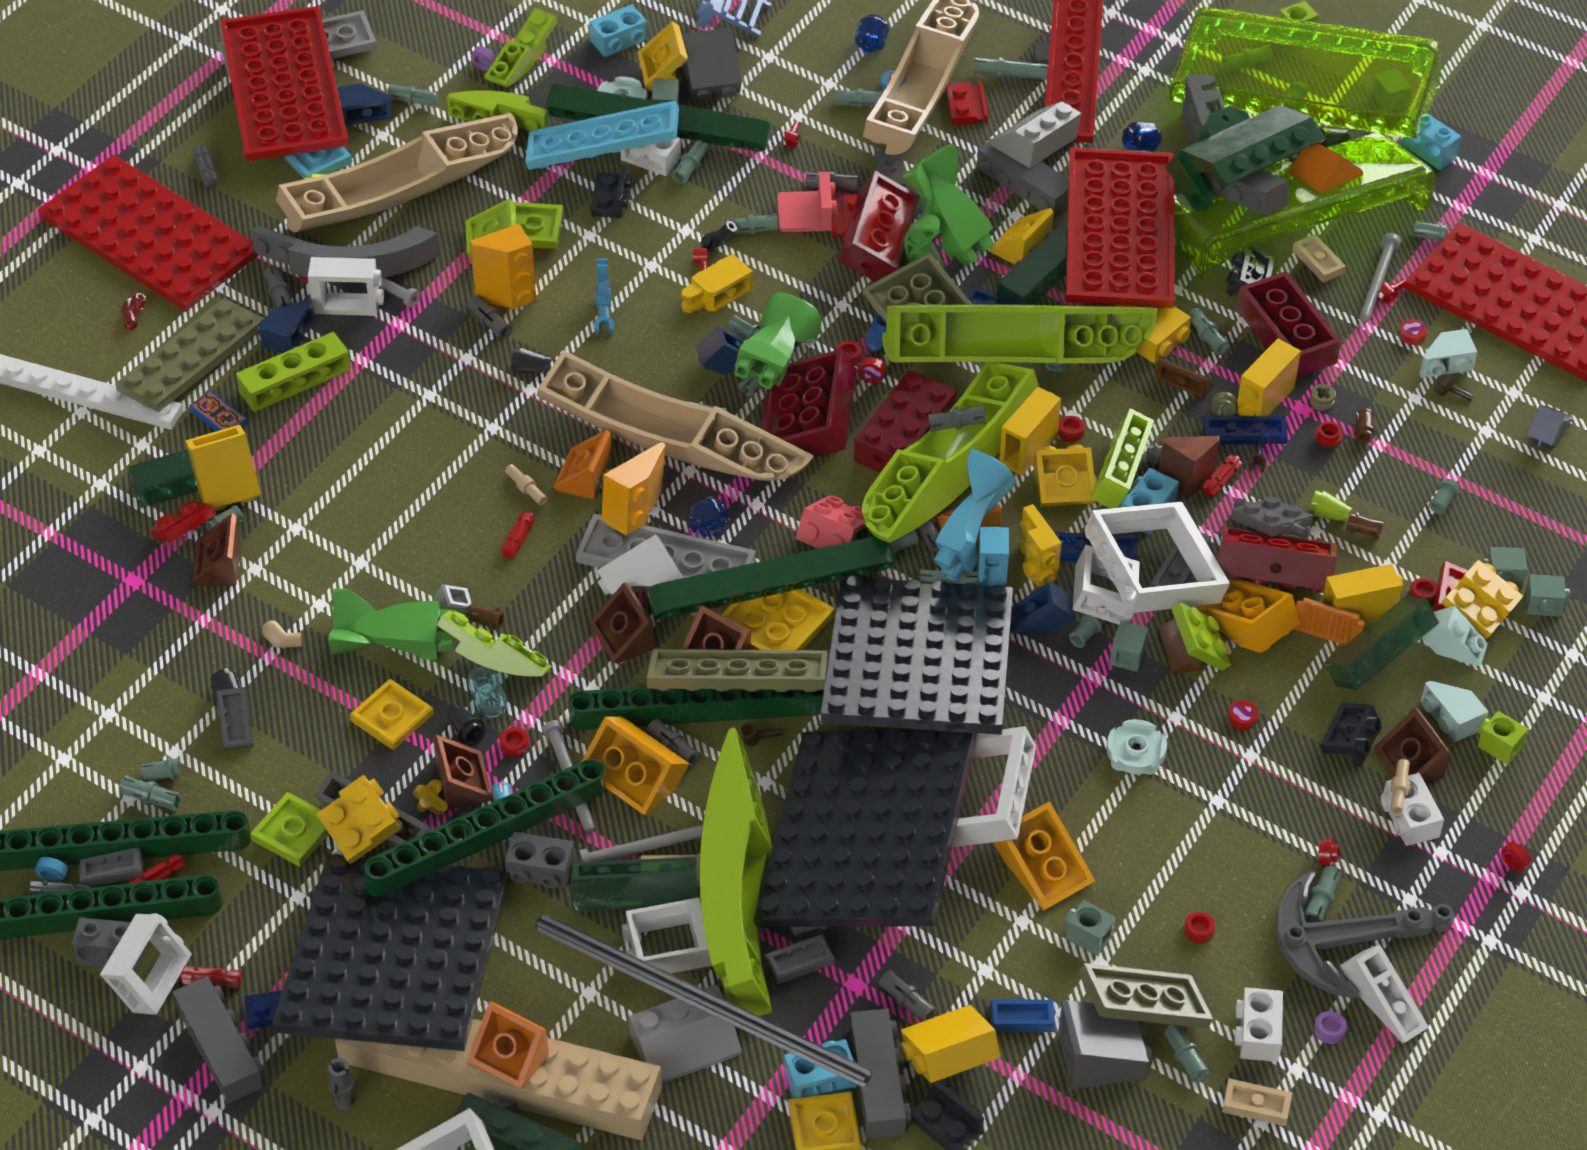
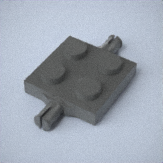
M1272 496L1265 497L1264 500L1258 502H1247L1241 498H1237L1234 501L1231 515L1232 520L1271 537L1280 534H1291L1307 539L1310 536L1311 530L1308 527L1312 526L1313 515L1302 511L1299 506L1285 504L1281 502L1280 498Z

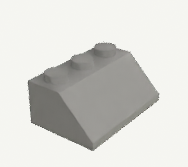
M1062 101L1035 111L991 139L990 145L1026 167L1031 168L1076 139L1082 113Z
M717 984L703 989L724 999ZM678 998L629 1016V1034L641 1062L661 1066L662 1084L742 1055L734 1025Z

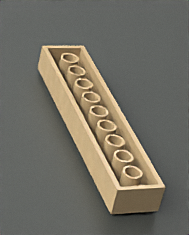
M476 1019L472 1020L465 1051L336 1039L335 1041L338 1058L345 1059L352 1066L500 1104L499 1098L517 1102L518 1109L641 1141L662 1089L661 1066L547 1038L549 1055L526 1086L520 1089L467 1061L482 1022Z

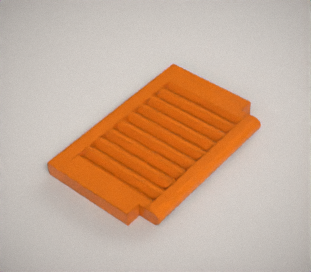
M1305 597L1303 602L1298 600L1296 609L1301 624L1295 627V630L1359 649L1365 621L1360 620V615Z

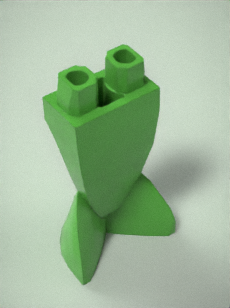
M952 143L925 157L907 171L902 178L912 190L932 205L935 216L940 221L942 248L948 258L956 256L961 264L966 266L978 258L971 247L972 245H975L979 253L985 252L994 245L988 233L993 229V226L977 204L955 186L958 176L959 156L957 149Z
M920 196L922 215L905 235V255L910 264L922 256L931 253L944 269L943 262L932 241L940 233V221L935 216L932 205Z
M782 292L771 295L767 300L759 320L764 328L743 342L739 348L735 364L736 376L743 379L748 378L750 374L759 377L758 383L760 386L766 389H771L774 385L779 386L791 360L795 341L813 343L818 338L821 329V316L817 308L805 300Z
M334 588V629L328 636L331 654H344L374 644H380L411 653L423 660H438V652L454 651V637L447 632H440L441 628L437 626V623L442 615L448 611L454 612L455 610L440 609L439 601H419L402 603L376 611L369 603L347 589Z

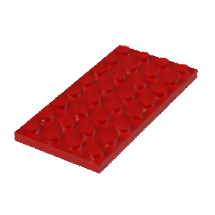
M319 6L220 20L246 162L349 146Z
M1070 147L1066 302L1174 308V179L1166 169L1167 164L1174 157V153Z
M114 154L37 209L41 219L185 312L259 256L255 254L251 240Z
M1460 222L1405 280L1404 289L1587 381V285Z

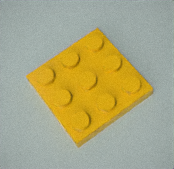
M799 589L731 604L721 615L751 631V650H803L835 616V608Z

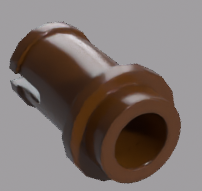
M1367 408L1359 409L1358 413H1356V428L1354 429V437L1363 444L1370 443L1376 435V430L1373 427L1374 414L1372 410Z
M1356 512V514L1350 513L1346 529L1351 530V534L1358 532L1379 539L1384 521L1360 516L1359 512Z
M473 603L467 607V610L477 613V615L466 613L465 617L468 618V622L488 626L489 630L502 627L504 613L500 612L499 608L488 609Z

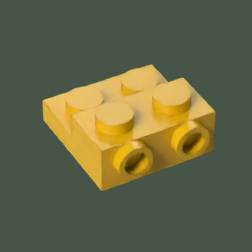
M673 21L638 51L644 85L650 91H653L654 79L677 80L675 70L681 67L688 59L680 27Z
M1071 445L1067 449H1056L1055 447L1047 446L1035 451L1033 462L1036 484H1038L1040 507L1096 504L1097 501L1091 499L1095 488L1091 447L1083 448L1082 445Z
M1033 504L1024 507L1022 521L1020 522L1021 538L1019 539L1020 550L1025 555L1023 570L1027 578H1031L1037 587H1041L1048 582L1053 583L1058 580L1062 543Z
M1477 560L1441 604L1446 608L1455 606L1476 631L1487 640L1523 598V595L1519 593L1516 584L1510 581L1505 582L1499 577L1491 564H1483L1480 560Z
M364 775L339 791L340 798L316 813L350 864L401 830L396 822V819L400 816L390 801L384 804L380 798L384 792L374 778L369 781Z

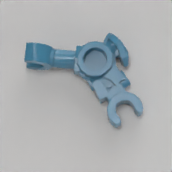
M597 259L596 308H598L599 317L594 322V332L596 335H599V328L606 325L609 327L610 334H613L614 321L609 317L611 287L610 283H608L607 259Z

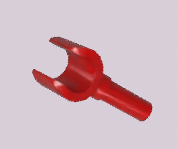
M794 121L791 129L784 131V137L786 138L783 141V145L793 149L797 147L800 141V135L796 133L800 125L799 121Z
M694 247L692 261L693 263H699L700 269L703 271L707 269L708 250L706 248Z
M1402 279L1392 285L1387 282L1383 283L1381 286L1383 292L1378 294L1380 299L1385 304L1393 302L1397 297L1396 290L1404 286L1406 279Z

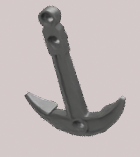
M1310 871L1299 877L1287 888L1277 910L1276 938L1283 956L1298 975L1326 992L1356 999L1359 991L1340 975L1330 961H1325L1323 964L1316 950L1390 937L1407 938L1429 935L1433 930L1447 932L1453 925L1455 914L1450 906L1439 904L1431 910L1425 907L1394 911L1388 915L1307 923L1304 918V908L1308 890L1316 877V873Z

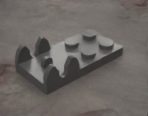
M1186 76L1182 117L1191 145L1195 144L1198 129L1206 124L1207 118L1211 114L1208 111V106L1220 100L1221 94L1201 90L1216 84V79L1212 76Z

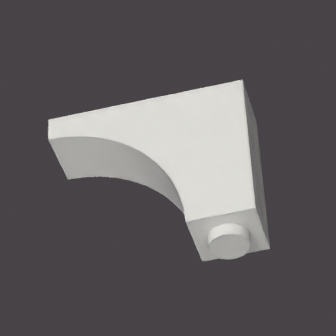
M656 534L597 570L601 577L597 582L605 595L610 593L613 595L624 582L629 584L633 592L646 591L655 584L683 578ZM694 612V613H690V614H691L693 617H695V616H697V613H698V612Z

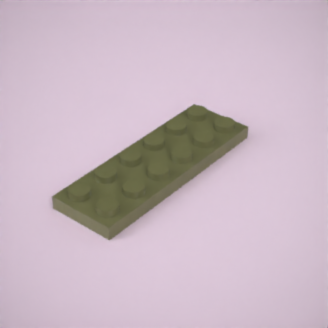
M223 298L116 382V390L160 412L258 333V326L261 320L265 318Z
M653 649L647 675V688H656L660 691L669 689H686L689 691H697L699 689H715L717 691H727L729 689H745L746 691L774 689L779 692L788 690L815 692L825 688L829 656L828 651Z

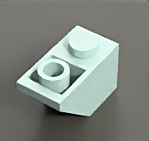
M1463 329L1440 333L1423 355L1420 370L1421 378L1473 371L1477 350L1468 330Z
M1455 606L1427 614L1419 634L1436 654L1474 666L1481 665L1488 645L1485 639Z
M1433 681L1425 683L1421 698L1422 705L1428 713L1433 715L1440 729L1448 734L1454 743L1478 732L1480 725L1487 718L1488 711L1472 691Z

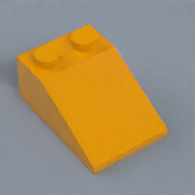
M658 443L604 474L601 522L626 536L646 524L662 492L665 457L664 443Z
M1241 579L1228 580L1230 584L1221 603L1193 606L1199 612L1215 618L1220 626L1219 631L1237 645L1258 653L1268 650L1272 644L1288 635L1291 630L1301 624L1292 594Z
M1050 801L1022 816L1018 839L993 842L1005 864L1043 911L1095 882L1094 877Z

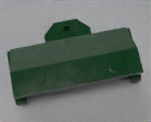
M1278 105L1252 118L1246 111L1228 106L1209 115L1206 124L1198 129L1195 144L1175 154L1167 164L1166 169L1195 211L1201 212L1212 206L1213 199L1199 172H1211L1220 187L1224 189L1228 185L1285 158L1294 163L1302 150L1323 142L1326 137L1311 116L1283 105Z

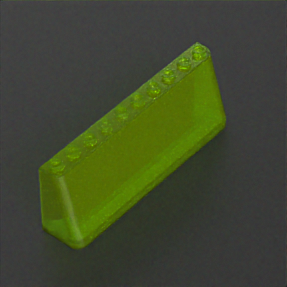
M1201 7L1196 11L1192 19L1169 88L1170 101L1183 103L1186 76L1208 75L1216 79V84L1201 90L1206 92L1219 87L1225 107L1232 106L1247 113L1261 114L1278 105H1283L1311 116L1318 124L1417 139L1441 81V48L1437 42L1426 38Z
M1383 132L1372 133L1361 138L1327 147L1363 170V176L1323 193L1289 175V169L1293 164L1290 160L1262 169L1288 181L1289 205L1268 216L1212 192V206L1198 212L1191 207L1183 193L1175 194L1174 242L1198 276L1204 279L1213 276L1212 267L1218 261L1221 264L1226 263L1227 253L1404 197L1409 204L1414 203L1418 210L1431 207L1436 174L1427 164Z

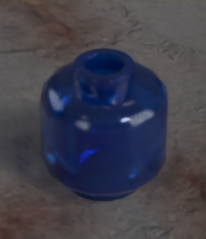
M871 14L863 17L858 22L854 38L855 43L866 53L880 51L886 45L889 26L878 15Z
M1133 121L1128 124L1122 133V143L1128 151L1155 152L1162 141L1161 132L1155 123L1151 121Z
M712 496L692 504L689 508L691 516L686 518L692 532L698 531L704 538L725 530L727 521L730 520L722 500L717 501Z

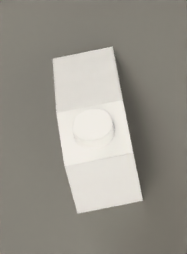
M1380 945L1366 949L1340 965L1350 984L1359 991L1358 996L1401 1043L1407 1042L1428 1028L1423 1016Z

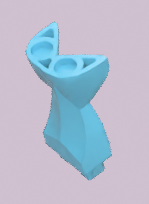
M973 448L967 459L973 493L951 514L935 541L939 552L934 561L938 566L942 567V576L958 582L963 571L972 573L978 562L976 541L983 516L994 508L1015 484L1012 472L1005 464Z

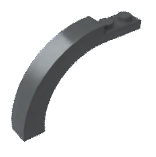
M257 226L252 230L255 254L287 264L291 273L308 277L311 257L375 259L376 268L381 270L382 278L420 267L438 256L437 233L418 226L413 227L400 236L383 242L346 247L309 243L261 226Z

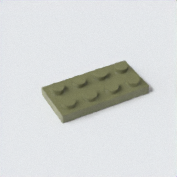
M1084 963L1079 971L1100 1017L1208 1028L1213 1021V1017L1191 975Z

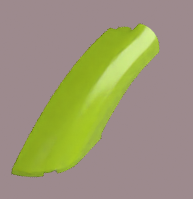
M1046 305L887 306L886 332H882V341L885 354L891 362L1114 363L1135 354L1140 345L1148 340L1156 323L1158 308Z
M986 362L964 394L950 410L953 411V408L957 407L958 410L983 405L986 423L962 426L961 430H956V428L934 432L930 430L905 450L898 449L869 488L863 500L862 515L867 528L874 536L883 541L892 542L910 533L941 512L971 485L967 467L969 453L973 448L993 458L997 456L1000 452L1002 426L1039 386L1034 369L998 362Z
M734 727L729 729L722 746L705 810L700 852L701 907L711 965L722 982L725 1000L761 1016L771 1013L772 1008L761 963L759 927H756L753 918L762 888L768 856L771 854L773 846L755 775L752 773L747 759L748 756Z

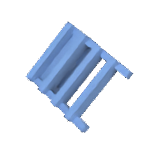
M702 0L696 11V14L699 15L696 25L705 29L715 14L758 38L761 32L753 28L761 6L769 9L771 3L766 0H752L755 2L748 24L741 21V17L748 0L740 1L735 17L728 14L732 0Z

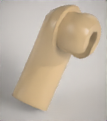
M270 620L263 625V635L274 647H302L301 632L286 633L279 623L274 620Z

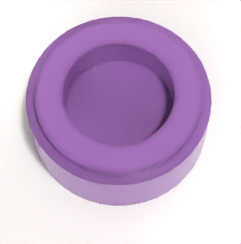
M477 46L471 53L470 58L477 68L488 71L496 56L488 48Z
M1326 1011L1318 1015L1314 1025L1316 1037L1327 1044H1336L1342 1041L1347 1030V1023L1344 1017L1333 1011Z

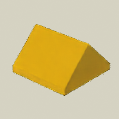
M1048 208L1017 219L994 242V245L989 248L990 252L1023 268L1051 239L1053 210Z

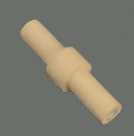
M513 464L506 468L505 472L517 483V488L524 495H529L540 506L547 502V496L536 487V482L529 475H524Z
M1406 759L1398 760L1396 775L1391 781L1390 792L1393 795L1390 811L1394 814L1402 813L1404 798L1409 792L1410 781L1407 778L1410 762Z

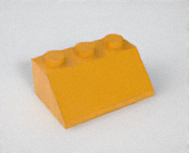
M520 224L470 240L475 295L480 296L487 304L512 310L537 301L533 244Z
M605 717L582 761L588 759L600 761L605 767L603 786L643 815H648L676 790L689 766L687 761L624 717Z

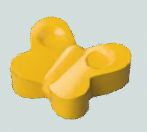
M435 779L430 781L427 786L418 785L414 789L413 794L419 800L417 809L420 812L429 810L437 815H442L447 810V803L439 798L438 795L442 788L441 781Z

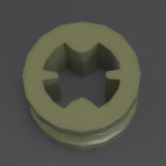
M1327 384L1314 386L1310 397L1311 406L1320 411L1331 409L1334 406L1336 395L1334 388Z
M1228 392L1215 394L1212 398L1211 407L1213 415L1222 419L1234 416L1237 405L1236 397Z

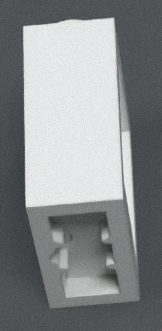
M311 257L308 282L314 314L377 316L378 307L383 305L384 291L379 289L382 275L381 270L376 268V260ZM325 281L363 282L367 285L368 294L327 293Z
M1085 545L1075 567L1073 610L1116 624H1120V621L1129 623L1134 613H1130L1124 601L1121 600L1120 594L1090 584L1091 573L1109 578L1103 563L1098 559L1094 547ZM1125 557L1139 582L1140 562Z
M699 898L626 911V924H622L621 928L624 942H630L632 949L627 950L628 954L670 974L712 966ZM689 924L695 945L694 948L647 957L643 956L638 933Z
M154 913L151 915L136 914L100 975L133 1013L157 1015L192 954L183 944L182 938L176 935L167 925L164 917ZM150 940L161 955L145 982H143L132 968Z

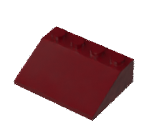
M841 348L789 363L781 384L767 389L760 429L814 456H824L845 450L857 369L844 350Z

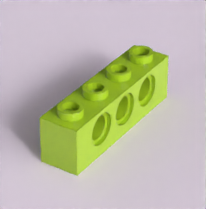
M331 332L236 373L239 393L252 411L256 412L351 371L349 351L337 335Z
M1129 408L1115 430L1091 499L1110 509L1119 507L1131 488L1154 420Z

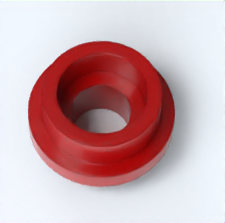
M1323 422L1315 431V440L1322 446L1335 447L1342 441L1343 433L1341 428L1334 422Z
M1328 838L1327 841L1321 840L1318 849L1319 865L1333 867L1334 863H1339L1340 845L1335 844L1334 838Z

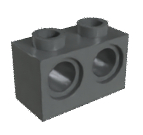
M514 832L505 859L506 872L509 873V879L518 883L528 882L541 884L549 888L559 887L566 889L575 860L574 842Z
M79 918L72 941L77 964L105 967L131 922ZM145 948L133 966V970L140 969Z

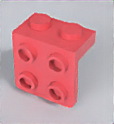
M819 172V191L778 193L780 231H832V216H837L836 200L831 201V198H835V182H830L829 172Z
M827 496L804 508L795 539L818 549L852 542L855 540L857 532L867 527L862 515V507H851L844 504L843 500L838 497Z

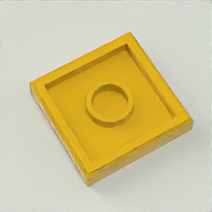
M389 679L349 716L351 722L394 751L434 715L433 707L392 679Z
M852 1091L788 1099L796 1150H862Z

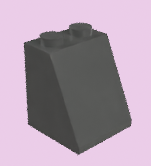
M732 28L682 34L688 58L682 65L690 98L708 100L713 96L731 97L740 93L742 79Z
M1072 1000L1062 1001L1058 1039L1071 1089L1146 1079L1148 1066H1152V1053L1149 1046H1144L1145 1028L1143 1021L1100 1017L1093 1003Z

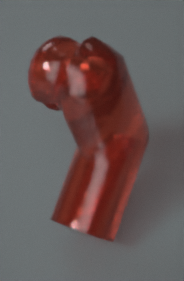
M141 293L133 294L121 306V314L127 330H134L138 327L136 316L144 309L146 298Z

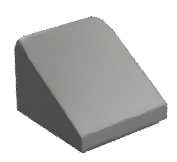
M442 584L434 596V601H439L440 609L455 610L461 614L472 612L467 610V607L472 603L467 588Z

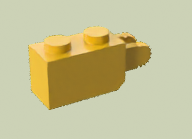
M731 254L707 269L698 272L691 277V284L681 291V298L684 300L681 303L683 312L692 314L703 307L708 311H717L753 290V271L734 254Z

